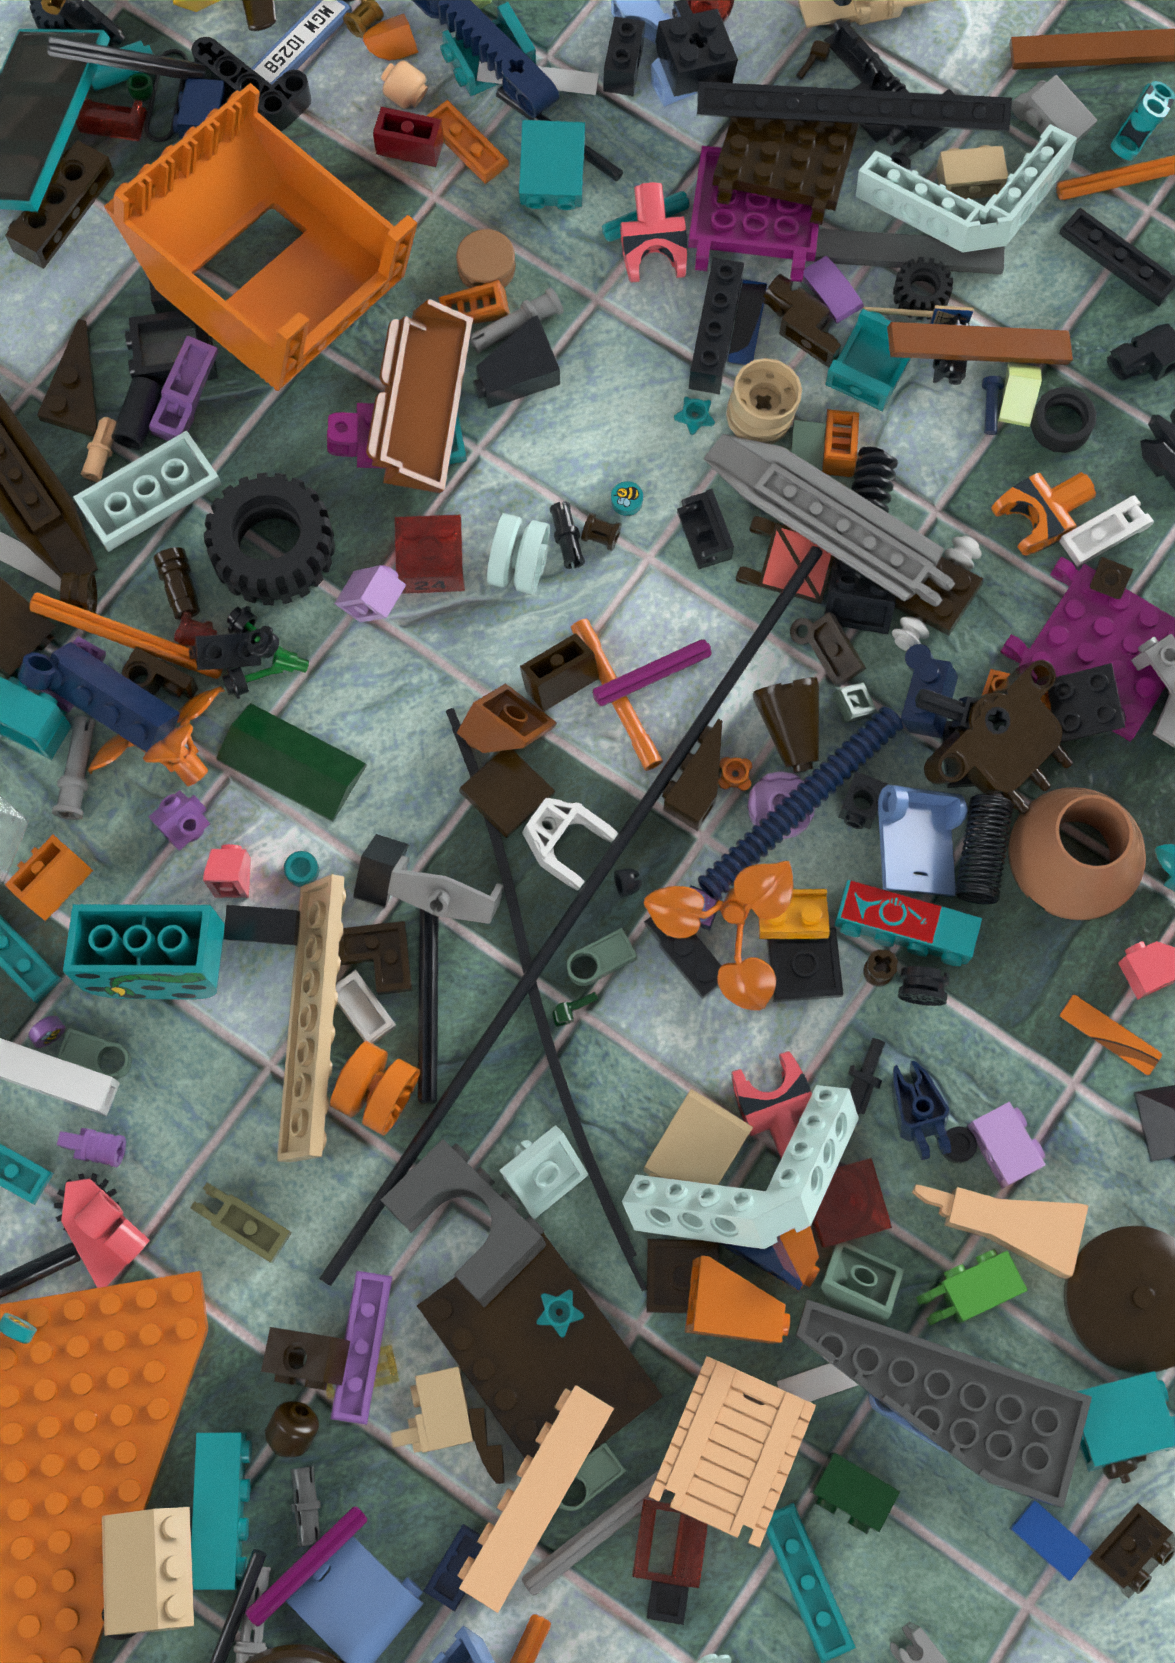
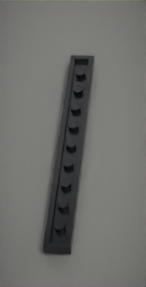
M699 81L696 116L1007 132L1010 130L1012 98Z

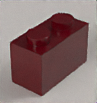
M381 107L373 130L376 155L436 167L444 143L442 119Z

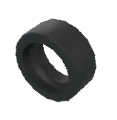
M1069 387L1051 389L1041 396L1036 405L1031 420V429L1035 439L1043 447L1053 452L1067 453L1075 451L1087 442L1096 424L1097 412L1093 402L1085 393ZM1057 405L1067 406L1075 410L1082 420L1081 429L1077 433L1070 435L1060 434L1052 430L1045 420L1047 410Z

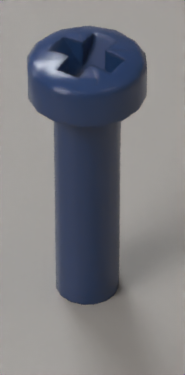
M987 376L982 379V388L986 390L984 429L986 435H996L998 431L999 390L1003 389L1005 380L1000 376Z

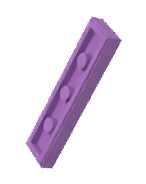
M356 1271L344 1340L350 1341L342 1386L336 1385L330 1419L368 1424L392 1276Z

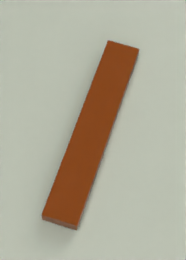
M1175 28L1011 37L1009 46L1012 69L1175 61Z
M891 322L887 326L890 357L1068 365L1073 361L1069 330Z

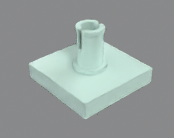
M556 1125L534 1143L528 1140L521 1142L525 1148L524 1151L517 1145L513 1151L514 1159L499 1170L525 1211L533 1219L537 1218L589 1175L566 1136Z

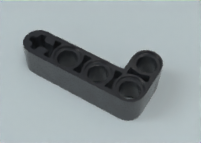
M201 37L192 44L191 51L194 61L205 65L204 79L224 81L228 99L235 91H241L251 83L260 91L258 113L278 130H285L310 106L312 99L307 76L302 71L289 70L273 84H270L215 39Z

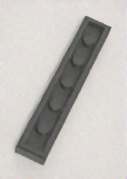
M818 229L815 262L827 255L834 264L901 268L903 264L907 266L908 261L914 259L915 263H917L918 257H924V262H928L931 257L935 258L934 265L936 266L940 261L944 263L943 271L949 269L950 271L1002 274L1004 270L1005 246L962 253L932 236Z

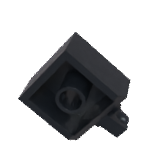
M687 0L674 1V8L672 9L673 18L658 22L655 39L657 54L674 97L698 92L699 81L733 83L738 58L718 9L693 14Z

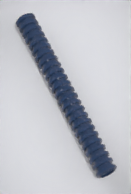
M883 706L879 709V714L875 713L872 715V721L867 720L864 723V727L857 729V735L852 734L849 737L850 741H844L842 748L835 750V755H829L827 762H822L819 765L820 769H814L812 776H807L804 779L805 783L797 785V791L792 790L789 793L790 797L782 799V805H775V811H769L767 819L761 818L759 826L754 825L751 833L746 832L744 834V840L739 839L736 842V847L731 846L729 848V854L724 853L721 856V861L713 863V869L708 868L705 871V876L700 875L698 877V883L702 890L715 900L722 898V892H729V886H734L735 879L740 871L752 864H759L761 861L760 857L768 855L767 850H774L776 847L775 843H781L783 836H789L791 828L796 829L799 825L798 822H804L806 814L811 815L814 807L819 808L821 800L826 801L829 798L828 794L836 792V786L841 787L844 784L843 780L851 778V772H857L859 770L858 766H864L866 759L873 757V752H879L881 745L888 743V738H894L896 731L899 732L903 729V723L898 714L891 708Z

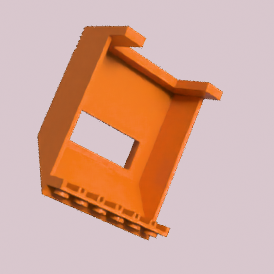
M250 83L241 91H235L222 107L210 111L205 121L200 125L189 128L184 134L183 139L174 146L169 145L166 147L160 157L151 165H144L137 176L129 183H122L116 189L114 198L105 204L104 207L155 289L249 369L259 374L260 378H263L266 383H269L271 387L279 391L405 276L418 223L407 215L396 226H393L258 113L260 91ZM268 210H276L303 234L229 299L225 301L194 275Z

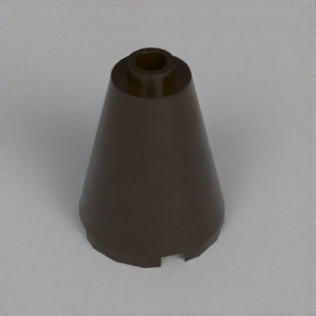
M817 677L792 680L793 683L783 685L779 683L753 692L755 705L785 768L793 767L794 773L814 769L813 763L819 761V684Z

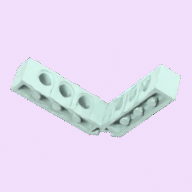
M1050 124L1040 136L1037 146L1030 154L1026 153L1021 166L1014 174L1010 173L1006 185L998 195L994 194L985 206L970 198L964 199L946 190V186L942 184L937 185L919 176V172L915 170L911 172L892 162V158L876 150L858 172L855 197L962 253L1007 246L1070 166L1077 137Z
M816 1085L766 1191L635 1175L622 1200L633 1229L635 1231L765 1249L778 1242L776 1237L792 1229L799 1232L811 1226L859 1119L850 1090L848 1088Z

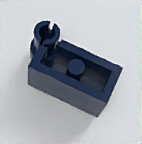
M916 644L911 646L905 654L906 664L913 672L901 720L909 733L942 738L947 718L917 708L915 697L920 689H927L953 698L958 675L950 661L934 659L927 646Z

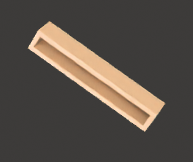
M575 1385L572 1392L566 1388L554 1407L560 1411L553 1425L546 1421L535 1440L541 1444L534 1458L528 1454L516 1473V1475L522 1478L516 1490L512 1491L509 1488L506 1490L497 1506V1509L502 1511L501 1516L495 1525L488 1522L477 1541L483 1546L476 1559L469 1556L458 1574V1577L463 1580L459 1589L497 1613L614 1410L613 1407Z

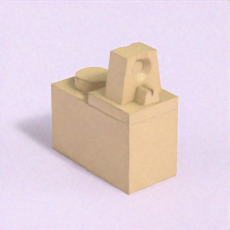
M460 1367L415 1376L416 1385L410 1386L414 1408L421 1407L422 1414L415 1415V1418L407 1419L408 1429L390 1433L393 1448L412 1444L414 1453L421 1451L426 1453L474 1442Z

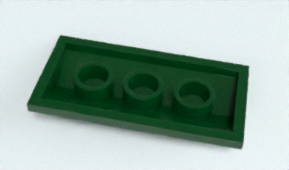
M252 703L231 724L216 758L218 762L334 822L367 766L361 760Z

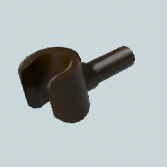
M820 40L814 41L810 55L796 74V77L802 80L814 65L816 59L826 62L831 44Z

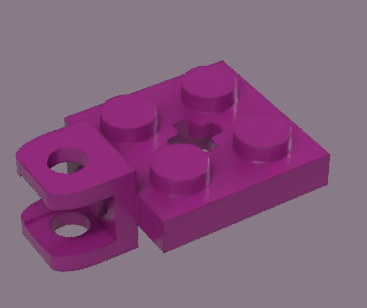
M357 403L356 413L339 412L328 416L327 452L329 454L342 457H356L357 453V468H382L372 466V459L366 453L374 403Z

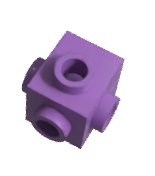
M180 790L164 798L159 808L148 816L167 840L179 851L189 842H193L201 837L204 829L210 825L203 815L207 811L205 806L195 795L188 798Z

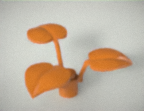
M219 686L199 693L188 700L178 710L180 715L177 723H180V726L172 730L163 740L157 742L145 752L143 760L146 763L160 762L170 772L175 771L186 786L194 785L207 774L208 768L196 755L199 750L191 738L193 726L189 723L208 708L218 693L225 692L224 688ZM119 734L115 735L95 754L88 772L92 774L93 770L110 764L127 747L137 746Z
M789 861L756 864L744 868L737 875L734 888L729 890L725 900H718L707 911H702L704 907L703 896L696 890L685 886L661 888L651 892L644 898V905L656 926L663 933L673 938H687L694 935L700 928V918L706 919L717 911H721L723 918L727 922L736 924L737 932L734 955L736 963H725L719 968L717 976L719 988L729 1001L741 1008L748 1010L765 1009L774 994L776 976L772 967L759 958L751 957L742 961L743 927L751 909H753L758 917L765 920L777 918L786 911L793 893V874Z

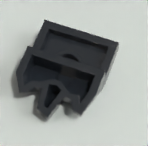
M1173 409L1170 414L1171 422L1160 415H1152L1148 426L1156 439H1144L1140 443L1144 461L1156 477L1164 475L1175 490V409Z

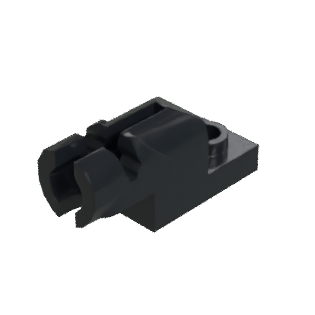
M1167 323L1158 325L1139 336L1133 337L1131 343H1123L1110 351L1111 355L1107 357L1109 369L1114 376L1122 381L1147 371L1155 381H1158L1174 372L1175 330Z

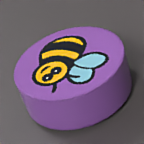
M48 1016L37 1022L30 1029L28 1037L36 1048H43L59 1039L65 1032L66 1027L58 1016Z

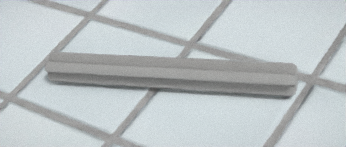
M659 1470L522 1577V1582L532 1595H537L656 1501L648 1496Z

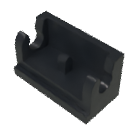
M713 489L683 499L681 501L683 507L677 509V514L698 570L731 560L734 545Z

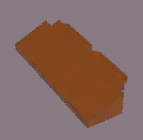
M431 299L426 300L413 311L412 319L404 316L400 320H392L388 325L379 375L381 383L386 387L385 392H380L375 397L366 453L372 459V466L386 468L383 483L441 493L445 490L473 318Z

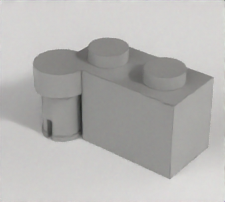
M1057 75L1048 82L1040 80L1027 93H1021L1012 101L1011 109L1014 115L1021 121H1027L1041 135L1051 124L1077 137L1076 143H1078L1098 121Z

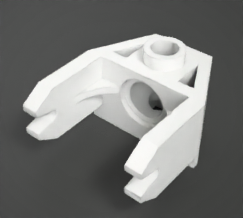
M545 798L526 824L522 834L539 865L566 885L578 891L585 881L557 860L553 849L556 842L571 824H582L610 843L616 838L618 832L580 803H567L562 800ZM542 824H548L551 830L545 829Z

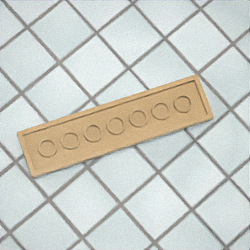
M331 874L300 887L298 910L300 911L297 946L295 945L277 1161L291 1163L322 1157V1151L326 1146L327 1136L324 1131L325 1115L329 1110L330 1104L327 1088L328 1079L332 1073L330 1051L335 1037L333 1014L338 1002V993L335 990L336 976L341 966V960L338 956L339 941L343 935L341 914L342 906L346 900L344 876Z

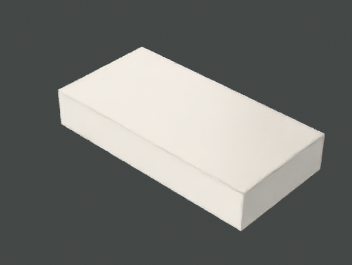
M356 970L336 984L335 990L338 993L337 1005L363 1041L374 1044L397 1027Z

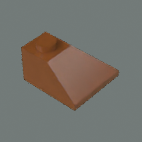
M505 683L473 702L457 734L464 738L472 748L482 753L524 748L555 728L557 722Z

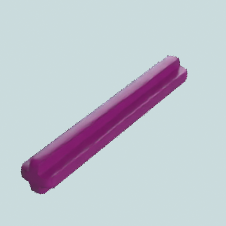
M700 639L602 684L592 691L594 701L599 706H605L707 659L712 655L711 646L705 639Z
M352 1507L246 1610L247 1618L257 1627L264 1623L367 1523L368 1519L358 1507Z

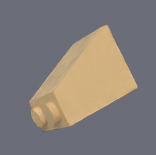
M691 1089L644 1166V1172L652 1177L719 1185L753 1127Z

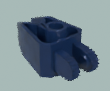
M911 1061L910 1073L914 1083L913 1087V1084H909L904 1080L898 1066H894L892 1098L900 1137L908 1142H914L921 1160L930 1158V1148L925 1137L935 1135L938 1148L942 1154L950 1153L951 1145L945 1130L950 1109L928 1072L917 1062Z

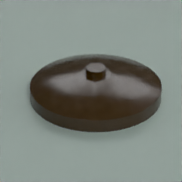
M1124 1226L1104 1232L1082 1247L1077 1255L1073 1276L1065 1279L1064 1306L1069 1325L1081 1345L1103 1364L1116 1370L1134 1374L1159 1372L1175 1366V1238L1165 1232L1144 1226Z

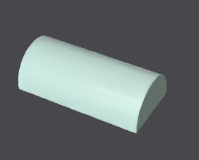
M186 430L73 496L93 531L109 552L222 484L219 476Z

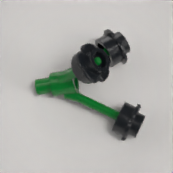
M245 606L242 609L236 607L227 618V623L230 624L228 632L230 634L233 632H251L248 637L249 653L252 656L256 655L264 659L273 656L271 667L245 676L241 667L232 670L227 668L228 675L222 676L228 695L235 694L237 699H240V695L249 692L248 682L272 674L283 673L284 670L288 672L297 670L306 673L309 666V660L300 658L297 653L285 650L279 646V638L273 633L271 627L262 626L261 629L254 627L257 616L251 612V607Z

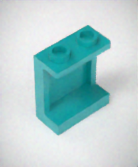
M506 2L497 6L498 18L492 20V22L536 64V49L510 4ZM449 30L442 32L443 44L440 45L442 56L446 63H452L458 85L460 87L465 86L470 97L499 85V83L477 81L479 55L473 57L471 47L465 49L463 39L457 41L456 37L453 38Z
M522 120L519 181L521 205H526L530 209L557 206L561 210H573L576 207H582L585 122Z
M862 309L858 316V321L837 360H833L828 369L825 385L883 412L911 358L890 357L887 326L891 321L885 319L878 312Z
M1155 1371L1076 1391L1092 1397L1080 1442V1449L1088 1472L1102 1469L1109 1464L1163 1450L1167 1452L1175 1449V1416H1170L1166 1404L1169 1401L1168 1391L1164 1382L1157 1379Z

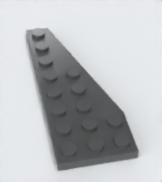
M808 1299L805 1301L795 1334L796 1338L987 1483L1058 1508H1064L1092 1399L1091 1396Z

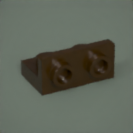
M1137 1503L1093 1552L1089 1560L1113 1581L1127 1598H1130L1134 1592L1140 1594L1146 1589L1152 1579L1150 1574L1159 1564L1164 1566L1172 1559L1175 1554V1536L1171 1530Z

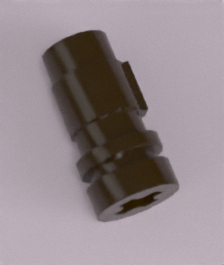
M173 547L155 554L153 560L158 570L159 579L164 581V589L175 619L185 620L200 613L198 597L193 581L189 576L191 568L189 563H187L188 558L185 549Z

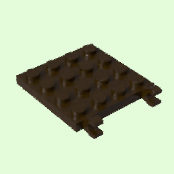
M732 117L713 175L712 185L719 186L716 203L729 205L733 190L812 206L809 222L822 225L826 209L836 211L859 124Z

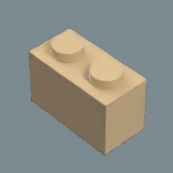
M983 145L978 148H952L947 151H941L936 167L938 185L946 186V190L964 199L992 197L994 194L998 195L1006 185L1008 178L1003 146Z

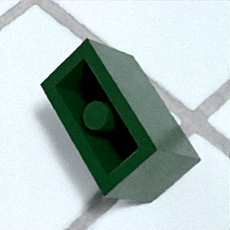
M831 1452L810 1493L817 1496L816 1505L833 1515L839 1509L850 1516L848 1524L868 1534L870 1529L880 1532L900 1491L835 1452Z

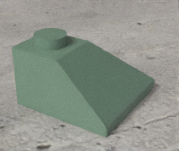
M838 1239L821 1288L831 1308L885 1326L892 1313L904 1270Z

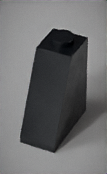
M538 315L531 317L476 366L477 379L473 380L478 399L484 398L488 409L560 385V368Z

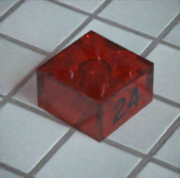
M461 514L395 517L396 572L399 575L398 579L406 584L401 594L465 591L464 541Z

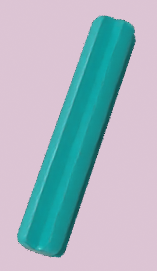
M684 191L664 198L666 218L689 208V198ZM637 210L602 225V233L605 239L611 242L620 238V223L638 221Z

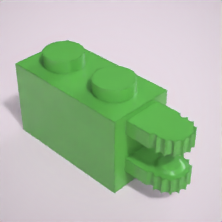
M994 1248L975 1257L978 1265L966 1270L964 1265L960 1264L944 1272L946 1280L938 1283V1287L917 1296L916 1299L920 1305L922 1303L927 1304L935 1300V1297L943 1294L949 1306L944 1310H938L930 1314L926 1318L929 1326L952 1315L957 1324L964 1322L1028 1291L1008 1250L998 1255Z

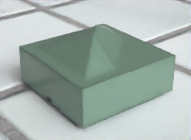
M864 683L838 688L832 694L845 723L870 718L878 712Z

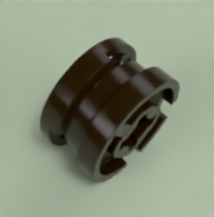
M64 572L60 585V601L96 614L98 594L95 575L92 572H86L81 574V576H77L74 572Z

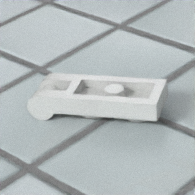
M1134 495L1063 535L1059 542L1075 565L1080 567L1131 536L1145 531L1154 523V520L1148 513L1144 514L1139 507L1141 502ZM1124 515H1129L1133 521L1129 523Z

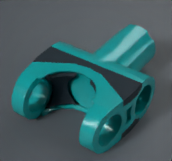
M1153 81L1143 87L1134 108L1119 127L1110 144L1112 150L1118 156L1128 161H1133L1153 130L1166 117L1175 100V94L1170 87L1159 81Z

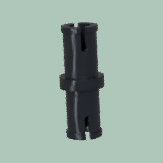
M563 501L564 509H561L560 502H557L549 508L556 529L554 533L555 542L560 545L564 567L572 569L571 562H573L574 569L579 568L585 563L578 540L580 538V531L574 525L570 503Z

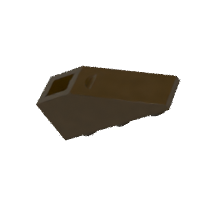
M720 719L716 721L713 727L708 725L705 727L697 743L701 744L695 755L689 753L680 766V770L683 773L677 782L671 780L662 794V797L665 799L663 811L696 831L699 830L716 803L723 722Z

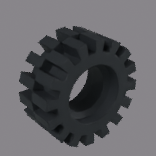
M918 257L917 263H915L914 259L908 261L907 266L903 264L900 272L897 274L893 288V295H895L893 300L895 304L899 303L898 309L933 311L935 305L947 306L954 282L953 277L949 278L950 270L946 269L943 271L944 263L940 261L936 266L934 265L935 258L930 257L928 262H924V257ZM916 281H925L934 287L935 293L931 296H920L912 291L911 285ZM917 317L916 320H922L923 317Z

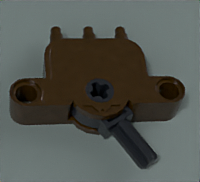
M1037 660L1020 665L993 693L973 698L966 696L959 698V701L927 689H920L915 697L916 707L953 720L952 728L956 729L925 762L924 773L927 780L932 784L940 785L957 782L966 775L983 793H1001L1003 797L1012 801L1014 809L1020 814H1025L1029 807L1015 789L1020 787L1029 777L1042 791H1047L1051 784L1038 767L1050 754L1066 769L1073 764L1068 753L1060 745L1062 728L1058 719L1040 700L1055 682L1056 672L1053 665L1045 660ZM1032 670L1037 675V683H1034L1032 680ZM943 761L947 763L949 768L947 776L942 771Z

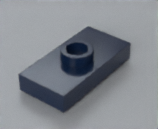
M465 1524L461 1526L423 1592L454 1612L466 1594L459 1589L463 1580L458 1577V1574L467 1558L470 1556L476 1559L483 1547L477 1542L481 1534Z

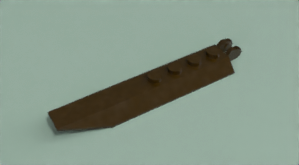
M0 394L1 514L17 538L61 579L64 572H74L77 576H81V574L86 572L93 573L97 571L98 568L73 500Z

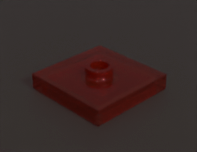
M872 1158L836 1168L814 1217L822 1247L832 1246L892 1228Z

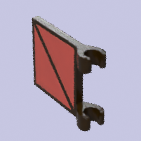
M755 516L750 524V532L771 537L762 572L742 566L737 572L736 581L740 584L781 593L810 548L816 546L823 554L794 597L821 604L834 556L788 526Z

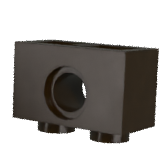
M270 1327L261 1372L275 1374L274 1382L296 1385L297 1378L306 1379L304 1387L326 1391L328 1383L342 1386L350 1341L331 1336ZM305 1355H307V1360H306V1363H305V1365H304V1364H303L304 1357H305Z

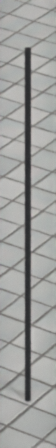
M812 546L346 1237L320 1276V1280L332 1286L385 1207L381 1199L407 1174L657 802L705 727L710 723L822 556L823 552L818 547Z

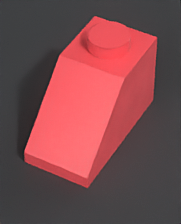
M234 844L222 845L221 849H211L203 881L215 898H249L251 857L247 850Z
M1142 941L1125 950L1126 956L1118 962L1138 1000L1175 983V947L1158 941L1146 946Z

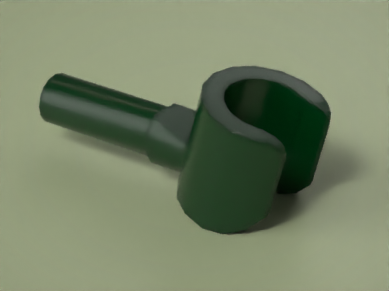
M593 992L571 1003H559L552 1013L555 1025L564 1026L573 1023L572 1011H576L598 1000L596 993Z

